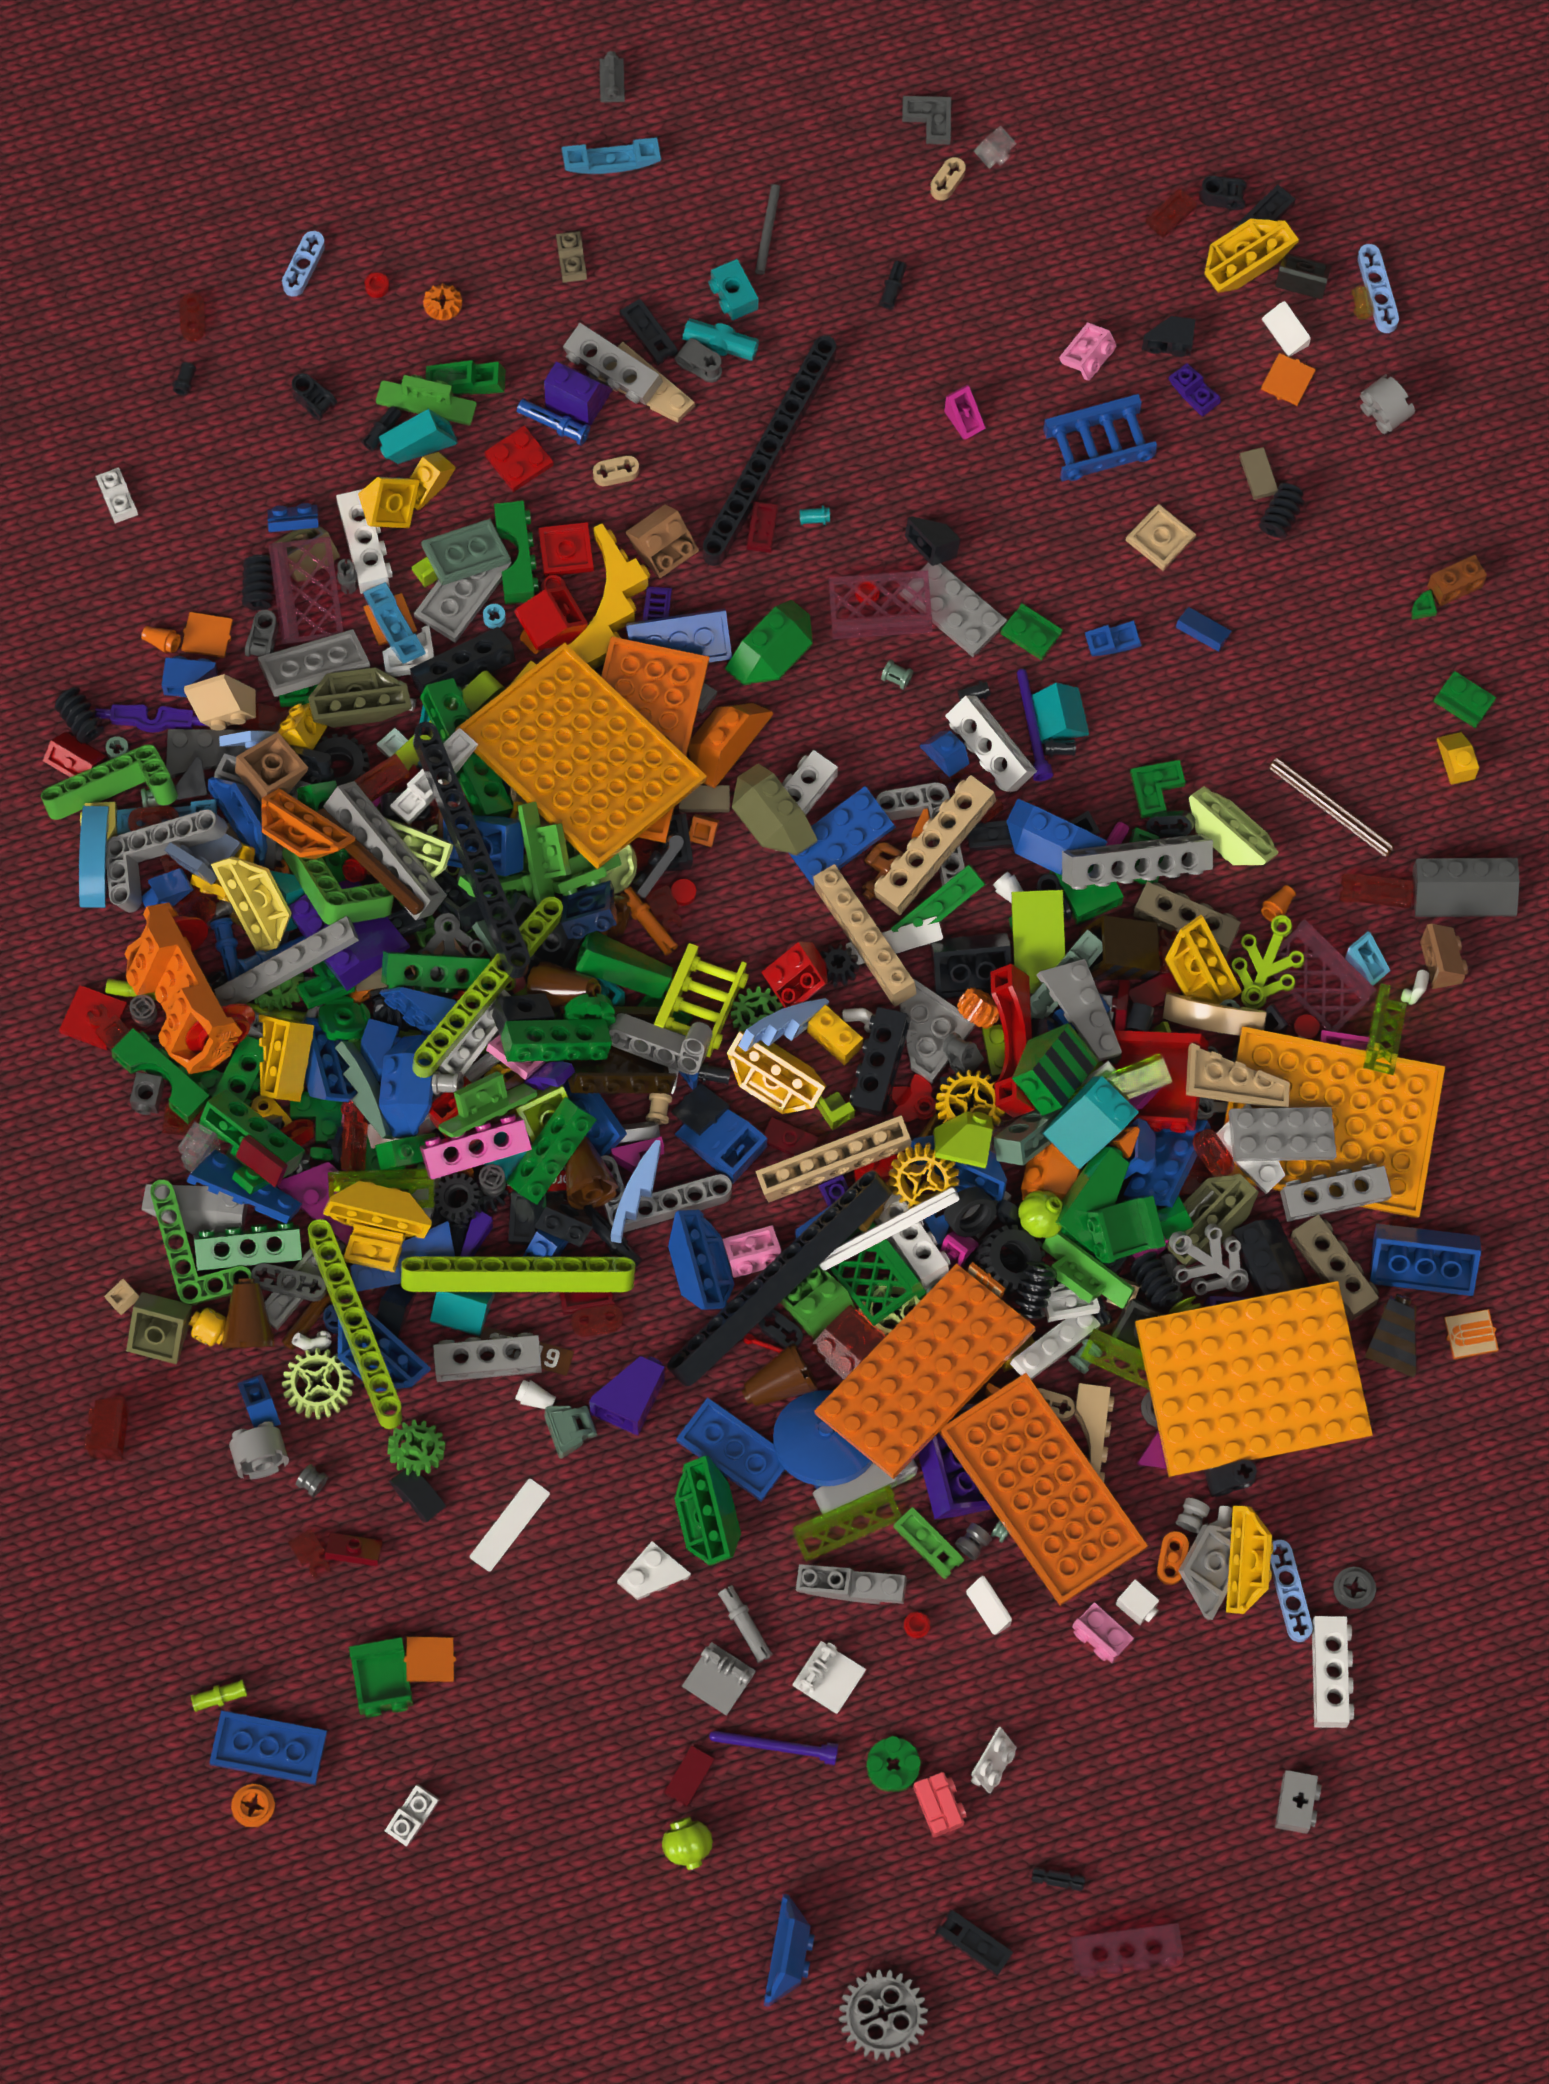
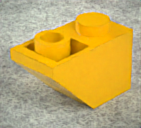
M439 452L423 456L410 479L420 480L414 508L420 510L445 487L456 469Z

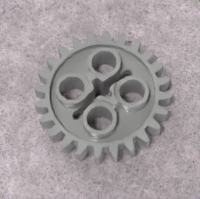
M877 1970L876 1978H872L871 1974L867 1972L865 1982L859 1977L856 1978L857 1988L851 1985L848 1986V1990L852 1994L851 1996H842V1999L848 2005H841L839 2007L840 2011L846 2013V2015L839 2017V2022L847 2023L841 2029V2032H850L851 2035L847 2038V2043L856 2041L855 2051H858L861 2047L865 2048L864 2057H867L870 2052H874V2058L878 2060L881 2053L884 2054L886 2061H889L890 2053L894 2052L895 2056L900 2058V2049L907 2053L910 2052L909 2042L918 2045L919 2042L915 2034L919 2036L924 2035V2031L919 2028V2025H927V2020L920 2016L926 2014L928 2009L920 2008L919 2005L925 2002V1998H916L920 1991L919 1987L911 1990L912 1980L910 1979L902 1983L901 1973L894 1979L892 1978L891 1970L888 1971L886 1977H882L881 1971ZM887 1991L897 1993L899 2000L895 2004L885 2002L883 1995ZM861 2001H869L873 2005L872 2012L868 2014L860 2012L858 2004ZM899 2006H906V2009L903 2011L889 2014L887 2021L878 2018L866 2025L860 2024L862 2020L878 2016L880 2009L887 2013ZM897 2017H904L907 2019L909 2026L904 2030H898L895 2028L893 2021ZM879 2027L883 2031V2036L878 2040L871 2039L867 2032L869 2028Z

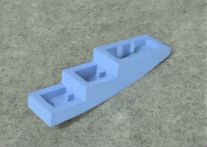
M824 998L802 1002L768 1015L746 1029L738 1046L746 1052L761 1040L769 1047L782 1035H785L792 1041L807 1029L808 1021L824 1005L827 1006L829 1001Z
M655 1140L642 1157L626 1185L616 1211L611 1231V1242H622L626 1219L637 1220L641 1196L652 1197L661 1150V1141Z

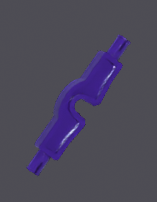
M113 704L111 709H95L97 712L95 718L110 719L113 725L136 726L138 729L150 733L161 732L166 729H193V725L207 726L199 721L197 715H194L193 710L161 706L158 708L156 718L149 720L147 718L148 709L145 705Z

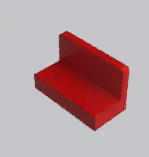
M64 732L50 741L43 761L65 775L73 777L103 763L106 756L85 743H79L77 738Z

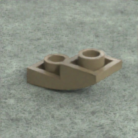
M580 231L556 234L563 283L587 280Z

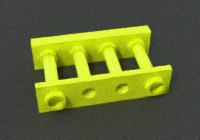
M689 943L654 1025L686 1036L690 1026L674 1021L675 1018L672 1017L674 1011L679 1012V1010L715 1022L706 1055L711 1057L713 1050H718L723 1038V1035L720 1033L740 988L744 989L749 977V974L745 973L747 963L741 962L737 973L701 961V958L697 957L699 946ZM699 970L733 982L729 993L692 981V978L689 976L692 971L696 972ZM690 990L724 1002L721 1012L717 1013L683 1001L681 995L683 991L688 992Z

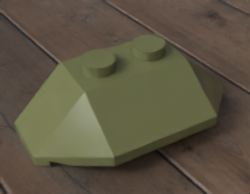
M377 668L328 673L308 697L313 722L333 728L381 722L412 708L407 684L398 681Z
M758 763L738 776L732 809L762 847L798 856L818 842L803 810L773 772Z
M1241 1174L1207 1178L1183 1203L1194 1227L1184 1232L1191 1238L1192 1244L1210 1255L1209 1239L1205 1236V1228L1209 1224H1216L1222 1230V1237L1220 1238L1222 1245L1224 1240L1233 1233V1230L1237 1229L1248 1218L1259 1191ZM1213 1230L1210 1236L1214 1235L1217 1230ZM1182 1238L1179 1239V1240L1176 1242V1244L1180 1243L1181 1240H1182ZM1168 1242L1167 1249L1185 1267L1198 1262V1260L1187 1253L1183 1255L1176 1254Z

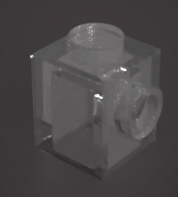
M999 126L980 143L974 152L990 169L995 164L999 166L1004 164L1011 157L1008 153L1017 143L1002 126Z

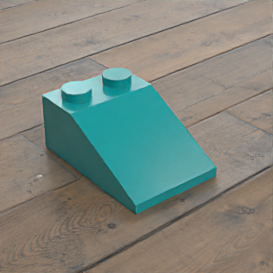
M1093 1076L1042 1134L1077 1169H1080L1115 1138L1139 1112L1103 1076Z

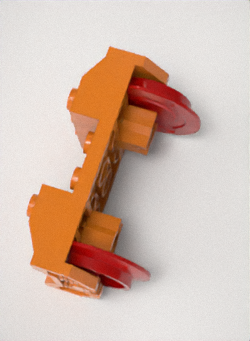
M169 902L147 906L143 913L146 919L145 929L141 937L130 944L124 953L127 958V982L132 986L136 996L155 992L156 999L161 1003L167 1017L158 1037L160 1044L165 1048L169 1057L182 1065L188 1074L212 1070L231 1056L234 1046L239 1044L248 1035L250 1027L255 1020V1012L251 1006L242 1003L221 1006L193 955V952L204 942L208 934V926L204 920L196 917L179 916Z

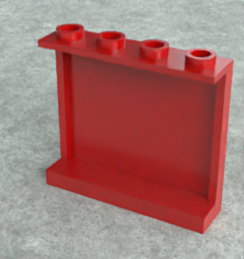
M1114 1030L1122 1050V1058L1119 1060V1063L1112 1065L1122 1078H1127L1148 1064L1162 1085V1088L1143 1109L1137 1110L1139 1113L1126 1127L1137 1118L1147 1121L1154 1132H1160L1161 1129H1170L1176 1133L1195 1130L1200 1097L1186 1095L1189 1045L1194 1043L1199 1045L1201 1049L1208 1051L1209 1042L1202 1034Z

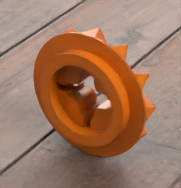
M444 283L439 286L433 285L428 292H425L423 300L424 309L430 317L436 320L452 319L462 308L460 291H457L453 285L447 286ZM442 295H444L445 299L447 300L445 302L444 309L441 308L439 302L440 297H442Z
M249 1784L240 1788L235 1793L231 1803L233 1816L237 1822L245 1827L258 1828L267 1823L274 1813L275 1801L271 1792L258 1784ZM257 1795V1804L264 1810H254L251 1817H249V1808L242 1803H252Z

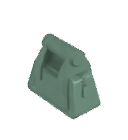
M548 1406L545 1408L544 1417L559 1458L562 1459L580 1448L583 1444L582 1441L587 1438L597 1436L587 1406L572 1409L570 1406ZM578 1418H581L584 1430H579L576 1422Z

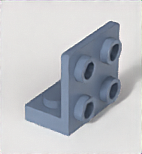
M225 833L219 839L189 848L184 845L177 847L170 842L164 851L180 866L212 885L217 876L211 864L222 859L234 857L242 847V844Z

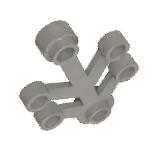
M1209 1224L1204 1230L1205 1236L1209 1239L1210 1255L1192 1244L1191 1238L1185 1232L1178 1231L1170 1236L1169 1245L1176 1254L1183 1255L1187 1253L1203 1264L1190 1268L1178 1265L1172 1272L1173 1277L1180 1283L1195 1278L1191 1283V1288L1197 1295H1204L1208 1291L1224 1287L1231 1292H1241L1247 1287L1248 1274L1240 1267L1239 1250L1241 1243L1234 1236H1229L1224 1240L1223 1247L1229 1253V1268L1223 1265L1220 1241L1222 1230L1216 1224ZM1213 1230H1217L1214 1235L1210 1236ZM1182 1238L1181 1242L1176 1244V1242ZM1235 1242L1234 1247L1229 1248V1245ZM1181 1271H1185L1183 1276L1178 1277ZM1212 1273L1222 1276L1209 1281H1205L1204 1278L1200 1277ZM1203 1283L1202 1288L1197 1289L1198 1285Z

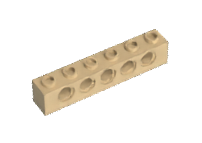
M972 775L966 781L962 780L957 785L956 793L950 800L946 799L941 804L940 812L934 819L930 818L923 826L924 831L919 837H914L909 842L907 851L902 857L898 856L892 862L891 870L886 876L882 875L874 885L876 898L898 915L902 914L996 802L995 793ZM963 802H970L972 804L968 809L959 808ZM947 821H954L956 823L952 828L943 827ZM931 840L939 841L936 847L927 846ZM916 859L923 860V863L918 867L911 865ZM898 879H907V882L904 885H895V882Z
M834 864L813 876L815 890L894 1007L916 995L915 981L836 865Z
M901 1115L755 1172L764 1196L769 1203L887 1158L900 1151H905L907 1146H911L912 1140Z

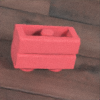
M941 1772L914 1783L913 1789L933 1838L961 1828L964 1825L963 1819L967 1815L961 1802L956 1803L953 1793L957 1791L951 1777L946 1778L945 1773Z

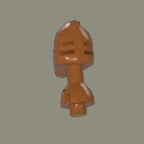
M878 843L864 860L867 865L872 866L879 873L874 880L867 881L862 886L864 890L862 895L869 901L872 898L877 899L874 892L876 881L882 875L886 876L891 870L892 862L898 856L902 857L904 854L889 843ZM885 852L893 857V859L887 860L881 854Z

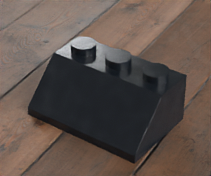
M514 892L508 902L518 928L537 907L535 901L517 892ZM548 909L544 911L548 915H555V913ZM560 920L559 924L530 959L537 963L548 961L566 968L583 938L568 939ZM537 928L529 929V931L533 934H538L541 932ZM510 937L502 938V940L506 943L510 939Z
M1007 933L944 938L931 943L935 993L941 998L961 997L967 989L972 987L991 994L990 972L1011 964V947Z
M1278 1218L1257 1220L1233 1230L1231 1236H1234L1241 1243L1239 1259L1248 1274L1257 1297L1310 1287Z

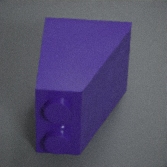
M557 361L544 380L546 408L562 416L568 415L572 417L573 421L581 425L587 424L591 426L613 390L608 385Z
M642 1356L637 1358L591 1397L589 1401L590 1415L639 1436L665 1381V1367L662 1366V1362L650 1356L647 1359Z

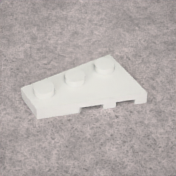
M1246 1104L1243 1108H1252V1107H1251V1105ZM1228 1121L1211 1140L1233 1161L1230 1124ZM1279 1161L1234 1162L1265 1194L1285 1176Z

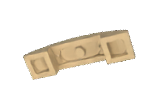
M1166 993L1163 1012L1164 1019L1178 1024L1233 1035H1240L1242 1026L1264 1031L1267 1011L1223 1006L1192 1000V997L1173 993Z

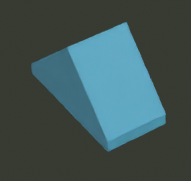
M1367 931L1348 948L1345 960L1370 986L1375 985L1391 971L1370 932Z

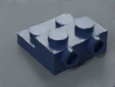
M611 880L579 889L576 893L568 896H563L562 894L563 911L561 924L568 939H581L588 933L595 931L604 932L617 925V909L614 904V887Z

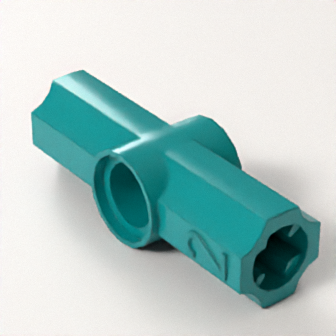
M691 318L687 320L683 333V340L695 339L720 356H725L728 353L753 361L759 345V339L736 333L732 327L726 324L717 323L714 326Z

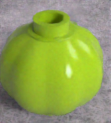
M1039 1190L1029 1193L1018 1209L1022 1227L1033 1237L1051 1238L1056 1236L1062 1229L1061 1226L1055 1223L1062 1211V1200L1050 1191Z
M691 1817L682 1818L670 1823L671 1829L665 1832L662 1840L665 1856L674 1864L686 1866L687 1870L702 1866V1860L712 1849L713 1840L710 1830L699 1821L692 1822Z

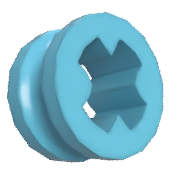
M498 604L488 605L483 611L485 625L491 629L502 627L506 621L504 608ZM497 612L499 614V619L495 618L494 621L490 620L489 614L491 613L492 615H494V613Z

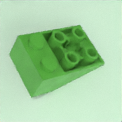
M819 1265L780 1302L799 1326L814 1340H817L856 1309L848 1291Z

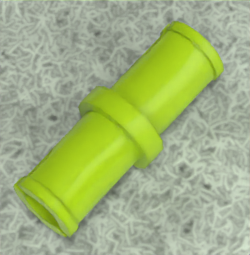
M242 1679L222 1687L216 1685L213 1686L212 1690L191 1695V1701L195 1712L215 1705H219V1707L224 1706L225 1702L246 1697L247 1691Z

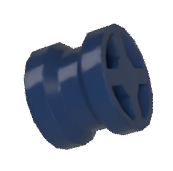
M332 1304L325 1309L323 1320L326 1329L330 1333L338 1334V1316Z

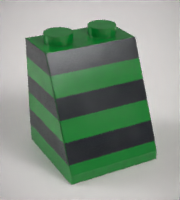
M1067 1023L1028 1040L1012 1079L1039 1113L1044 1116L1064 1107L1094 1069L1098 1059L1071 1025Z

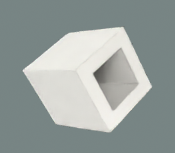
M1136 1580L1130 1584L1116 1602V1605L1139 1625L1145 1620L1149 1623L1159 1612L1156 1608L1159 1599Z

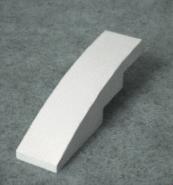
M458 728L443 743L455 774L478 746L461 728ZM436 757L429 758V760L432 762L440 761ZM423 769L407 783L408 788L390 805L391 809L408 825L435 799ZM444 779L438 780V782L443 785H447L449 783L447 780Z

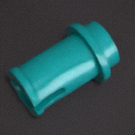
M822 505V508L800 509L801 525L823 523V525H826V522H831L830 508H825Z

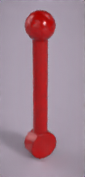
M746 1334L743 1339L746 1344L754 1343L779 1353L784 1350L783 1348L755 1339L752 1334Z

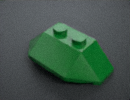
M792 600L775 606L742 640L725 670L743 685L780 680L813 644L810 614Z
M703 1456L685 1463L674 1499L686 1549L703 1560L707 1565L712 1566L733 1558L741 1536L730 1486L709 1456Z

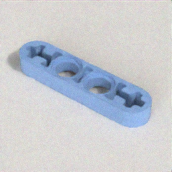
M1366 244L1360 248L1358 253L1359 268L1375 324L1381 332L1391 333L1397 328L1399 322L1398 311L1381 252L1377 246ZM1365 253H1369L1370 256H1373L1372 266L1370 267L1369 258L1365 257ZM1372 273H1377L1381 276L1382 280L1374 283L1368 276ZM1379 294L1385 295L1388 302L1385 304L1377 303L1375 296ZM1386 310L1388 320H1392L1391 324H1387L1386 321H1383L1385 315L1384 311Z
M1276 1540L1272 1542L1273 1553L1276 1547H1280L1281 1550L1286 1551L1283 1555L1284 1564L1290 1563V1565H1283L1277 1569L1276 1566H1279L1281 1563L1279 1556L1273 1555V1553L1271 1555L1270 1569L1286 1629L1293 1641L1304 1642L1310 1637L1313 1626L1293 1551L1288 1542ZM1284 1571L1290 1572L1294 1577L1293 1583L1290 1585L1282 1584L1279 1580V1574ZM1287 1598H1298L1301 1603L1298 1610H1290L1286 1606ZM1301 1613L1304 1614V1616L1299 1618L1300 1625L1307 1628L1303 1635H1300L1297 1631L1294 1632L1293 1629L1297 1626L1296 1618L1290 1620L1289 1616L1296 1617Z

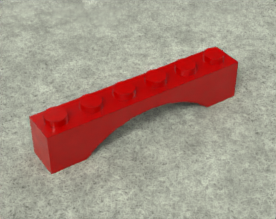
M1009 964L990 972L991 994L1001 1019L1005 1042L1003 1070L995 1082V1106L1015 1118L1034 1111L1035 1106L1012 1079L1028 1040L1032 1039L1029 975L1013 964Z

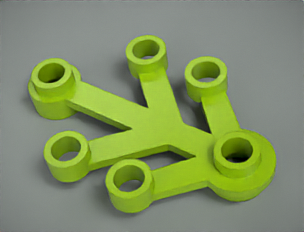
M1279 915L1272 920L1271 928L1274 934L1264 959H1262L1258 951L1257 941L1253 935L1246 934L1241 939L1242 947L1248 951L1258 973L1253 983L1247 972L1248 964L1246 960L1238 957L1232 962L1233 971L1239 975L1244 986L1241 999L1247 1008L1260 1009L1265 1005L1268 996L1281 990L1291 991L1296 985L1294 977L1290 974H1285L1279 981L1264 986L1268 977L1290 967L1300 968L1305 962L1304 955L1300 951H1293L1288 957L1274 963L1283 938L1292 931V923L1287 916ZM1285 924L1287 928L1281 932L1277 929L1278 926ZM1252 939L1254 943L1252 946H1246L1244 944L1245 941ZM1294 956L1301 957L1299 963H1294L1292 959ZM1238 962L1245 964L1244 968L1240 970L1236 969L1235 965ZM1285 979H1291L1292 984L1290 986H1284L1283 981ZM1258 994L1259 998L1257 1001H1251L1250 996Z

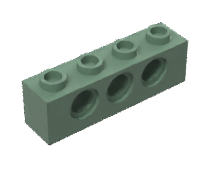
M1070 1098L1063 1108L1044 1116L1035 1108L1034 1111L1023 1114L994 1137V1149L997 1161L1025 1165L1049 1146L1051 1142L1042 1132L1073 1098Z

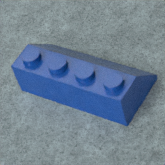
M1376 1224L1369 1282L1375 1285L1473 1296L1481 1256L1480 1236Z

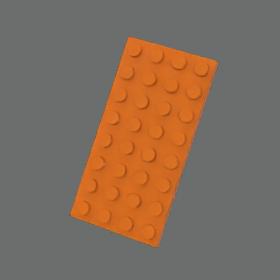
M611 637L601 677L687 757L709 664V656ZM674 807L638 837L666 843Z
M955 1264L814 1410L815 1415L892 1479H895L1035 1332V1326L958 1264Z
M1027 1373L958 1416L939 1431L942 1438L1060 1606L1147 1549L1148 1545Z

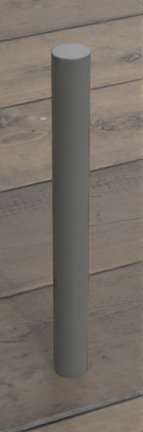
M777 184L771 185L755 273L760 275L765 274L781 188Z

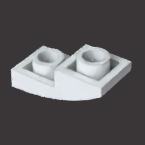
M119 467L96 476L114 523L138 515Z
M419 1784L416 1785L403 1806L398 1809L385 1832L405 1846H408L440 1799Z

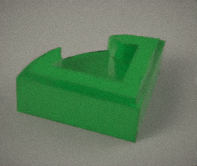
M1432 590L1423 592L1416 599L1411 611L1412 620L1436 616L1437 609Z
M311 1147L310 1157L313 1160L334 1161L332 1149Z

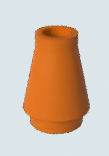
M145 626L141 635L142 640L149 642L166 654L175 653L181 642V636L175 630Z
M1287 885L1283 886L1281 890L1263 902L1262 915L1271 922L1276 916H1285L1292 899L1296 895L1295 891Z

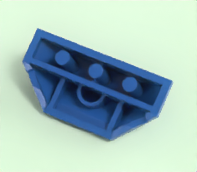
M214 777L208 779L210 794L216 799L217 805L241 843L255 849L254 864L264 867L268 846L266 842L267 835L262 833L261 802L246 785Z
M1017 799L1007 819L1015 854L1059 875H1062V851L1106 846L1108 842L1081 827L1020 799Z
M305 1017L303 1023L314 1025L313 1040L305 1074L309 1096L330 1101H351L358 1092L343 1074L350 1066L335 1049L341 1041H348L342 1039L336 1041L329 1040L325 1036V1032L320 1028L318 1018Z
M425 1035L403 1037L383 1058L379 1108L394 1138L417 1136L418 1128L424 1122L432 1107L433 1075L421 1078L412 1069L414 1054L426 1040L427 1036ZM427 1059L418 1061L423 1066L431 1064Z
M934 1135L914 1138L912 1140L911 1147L914 1150L918 1142L921 1144L922 1149H925L926 1143L930 1142L931 1149L934 1150ZM989 1151L986 1168L959 1162L955 1163L953 1168L959 1169V1174L956 1178L960 1180L959 1185L955 1186L957 1192L976 1186L983 1188L993 1201H1002L1007 1178L999 1161L996 1159L995 1153ZM918 1160L912 1163L917 1165H924L927 1161ZM934 1165L935 1173L941 1176V1180L944 1181L941 1170Z
M699 1209L678 1210L675 1212L668 1248L681 1295L701 1310L723 1309L728 1303L727 1301L735 1284L722 1237L712 1224L703 1217V1213Z
M363 1307L395 1389L414 1386L431 1368ZM338 1319V1359L362 1380ZM352 1321L349 1324L358 1325L360 1322ZM361 1343L358 1346L364 1348L369 1344ZM374 1365L367 1367V1369L374 1370L377 1368V1366ZM378 1388L375 1391H386L387 1389Z
M783 1894L764 1999V2006L770 2007L801 1985L802 1977L807 1978L810 1962L805 1961L807 1950L812 1951L815 1935L810 1934L811 1926L788 1894Z

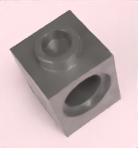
M136 1072L130 1097V1104L132 1109H135V1112L143 1115H150V1112L158 1114L164 1089V1082L161 1076ZM150 1091L153 1093L149 1099L140 1098L143 1092Z

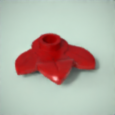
M914 1074L910 1087H893L891 1097L898 1107L894 1110L892 1116L896 1118L902 1115L904 1122H911L917 1118L928 1120L937 1112L935 1109L937 1102L931 1096V1084L921 1075ZM927 1105L929 1110L924 1112L919 1107Z

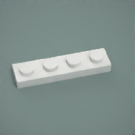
M1092 1314L1065 1319L1017 1355L1010 1364L1021 1376L1027 1373L1032 1380L1098 1330L1100 1323Z

